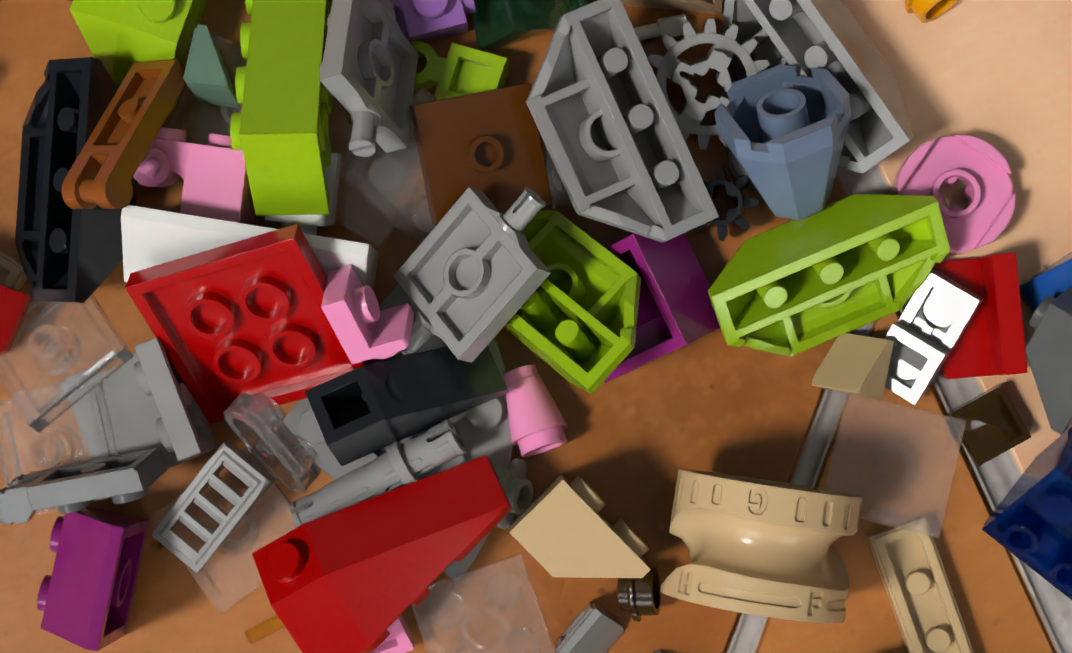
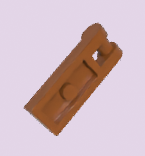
M177 60L134 62L63 181L62 197L68 207L72 209H93L98 205L102 209H123L131 202L133 196L131 179L140 163L149 155L152 142L167 116L177 106L178 97L186 85L183 79L185 69Z

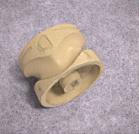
M679 468L669 533L683 540L689 549L690 563L677 567L661 584L660 592L683 601L739 613L802 622L842 623L845 621L846 608L844 606L845 600H848L850 578L838 551L831 548L830 545L839 537L851 536L858 531L863 497L779 481Z

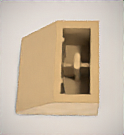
M562 474L559 475L531 503L529 508L510 525L509 533L552 577L643 578L651 570L642 557L649 548L621 518L612 526L599 513L606 504L579 475L571 483Z

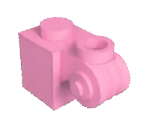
M161 127L151 144L149 155L140 163L133 176L134 179L148 187H169L177 183L182 177L184 183L180 213L243 224L254 223L255 209L243 151H233L231 137L209 133L208 145L186 143L187 130Z

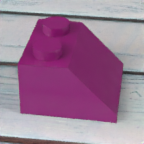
M634 233L606 248L638 273L641 277L635 348L606 378L605 383L720 328L708 294L710 285L684 233L663 243Z
M89 506L75 512L65 513L64 517H57L50 537V551L57 552L52 576L46 575L44 577L37 598V609L44 611L41 629L84 649L93 651L103 649L126 634L150 519Z

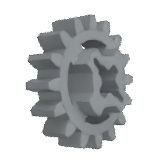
M707 18L704 32L695 33L689 21L683 22L684 38L677 41L673 36L665 33L661 38L664 46L668 49L666 54L663 56L658 53H650L647 58L653 66L658 68L655 76L684 140L688 138L690 133L698 135L699 147L706 150L712 135H718L723 145L727 146L718 133L716 122H700L707 111L718 108L720 103L727 107L729 103L728 95L722 92L719 94L709 92L705 99L698 98L696 96V84L690 81V77L682 74L681 71L691 75L696 73L704 76L709 68L716 69L718 71L716 75L717 82L723 86L724 91L728 92L733 83L727 68L733 54L743 63L747 77L757 74L770 66L767 58L752 60L750 57V53L758 44L754 37L745 40L741 44L735 40L738 34V25L734 23L730 24L724 34L716 33L714 18ZM704 43L713 44L706 57L693 62L677 57L684 50L692 46ZM667 78L682 86L686 101L681 113L675 109L668 97L666 88Z

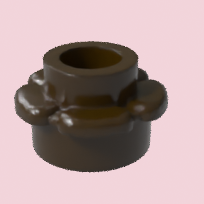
M650 567L651 570L643 578H618L617 594L619 607L621 610H631L630 614L635 622H640L641 616L658 615L660 612L661 585L656 567Z

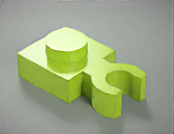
M410 42L418 52V57L426 58L427 60L425 69L416 74L414 90L424 91L437 86L433 97L434 100L501 88L505 85L511 63L506 57L451 43L447 58H443L437 54L432 46L425 42Z

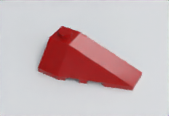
M484 455L304 523L253 552L252 556L271 607L302 653H369L376 649L391 634L387 628L412 603L418 606L431 593L427 587L453 561H462L513 508L490 458Z

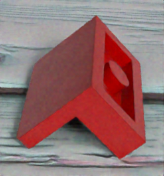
M1016 252L993 254L982 258L936 262L933 269L984 298L942 365L941 372L943 378L957 379L1028 373Z

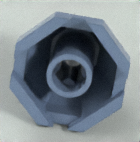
M777 65L734 82L727 92L729 99L727 107L725 108L720 103L714 114L718 133L776 217L802 220L822 211L831 195L852 115L849 93L828 69L811 67L812 77L797 76L796 66Z

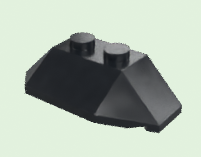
M93 57L49 60L44 71L46 80L36 92L23 124L15 244L23 271L31 282L29 290L33 301L85 303L123 260L122 209H102L98 205L93 209H72L66 205L62 197V184L117 91V87L101 59ZM132 177L133 196L128 205L136 206L137 180Z

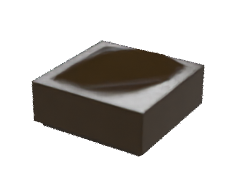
M996 385L946 413L973 463L977 466H981L1031 438L1029 431L1003 385Z

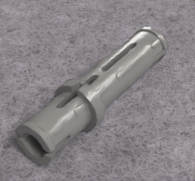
M446 419L427 432L403 444L400 441H396L386 446L387 452L375 460L354 469L323 486V488L291 502L288 508L292 514L295 513L291 516L296 527H299L304 523L400 488L405 484L421 480L420 476L466 453L465 446L462 443L459 444L462 442V439L452 422Z

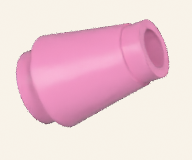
M536 365L522 366L503 374L504 382L508 389V393L505 396L512 445L519 446L522 457L542 454L566 444L567 439L564 429L568 427V424L542 377L538 374Z

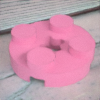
M971 135L943 136L922 144L903 161L894 181V195L935 197L939 203L951 250L950 254H962L995 240L1008 225L1015 208V193L1012 194V182L1009 177L1012 173L1006 159L991 144ZM958 179L966 185L962 195L968 200V203L964 208L954 205L948 209L942 204L944 196L939 189L942 182L951 185Z

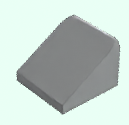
M594 601L592 603L589 602L556 640L555 650L556 653H607L623 634L624 629L618 621Z

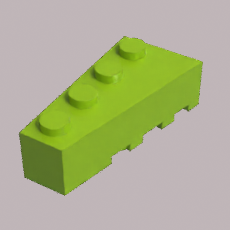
M245 0L246 11L248 15H251V22L241 23L240 45L242 57L247 59L246 66H237L235 74L236 98L238 104H242L241 113L231 114L230 137L233 151H243L256 216L329 215L330 193L327 189L324 168L331 167L328 112H332L333 96L325 90L320 81V64L324 57L328 31L327 19L331 12L332 0Z

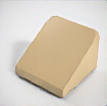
M849 333L838 336L815 372L811 386L882 400L894 341Z

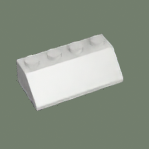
M127 205L121 212L124 282L128 281L130 273L278 229ZM304 234L327 277L329 271L352 264L363 286L369 285L374 291L380 253L370 244Z

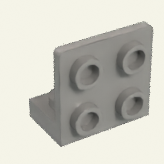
M158 337L134 346L135 354L66 382L67 392L93 459L158 448L159 451H162L166 467L169 469L218 449L208 420L168 358Z

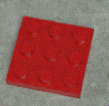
M299 224L130 273L125 286L130 297L155 337H158L168 358L210 424L307 398L306 390L358 367L373 364L372 359L356 364L350 362L323 312L321 304L327 276Z

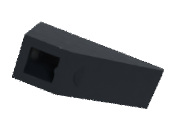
M487 345L472 363L458 360L447 346L364 365L306 390L305 393L328 448L340 465L344 466L396 441L405 439L446 419H450L508 393V389Z

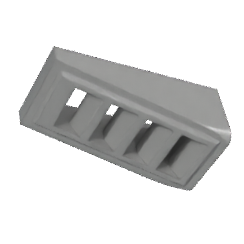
M231 441L223 442L156 527L151 536L193 571L199 573L276 479ZM224 467L249 487L243 496L218 476ZM209 485L234 505L229 514L203 494ZM194 503L220 524L215 532H212L188 512ZM179 521L206 542L199 552L173 531Z

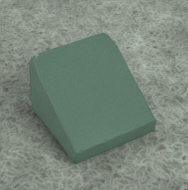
M198 24L197 28L194 29L183 79L199 103L239 108L240 104L237 102L236 91L221 50L207 25Z

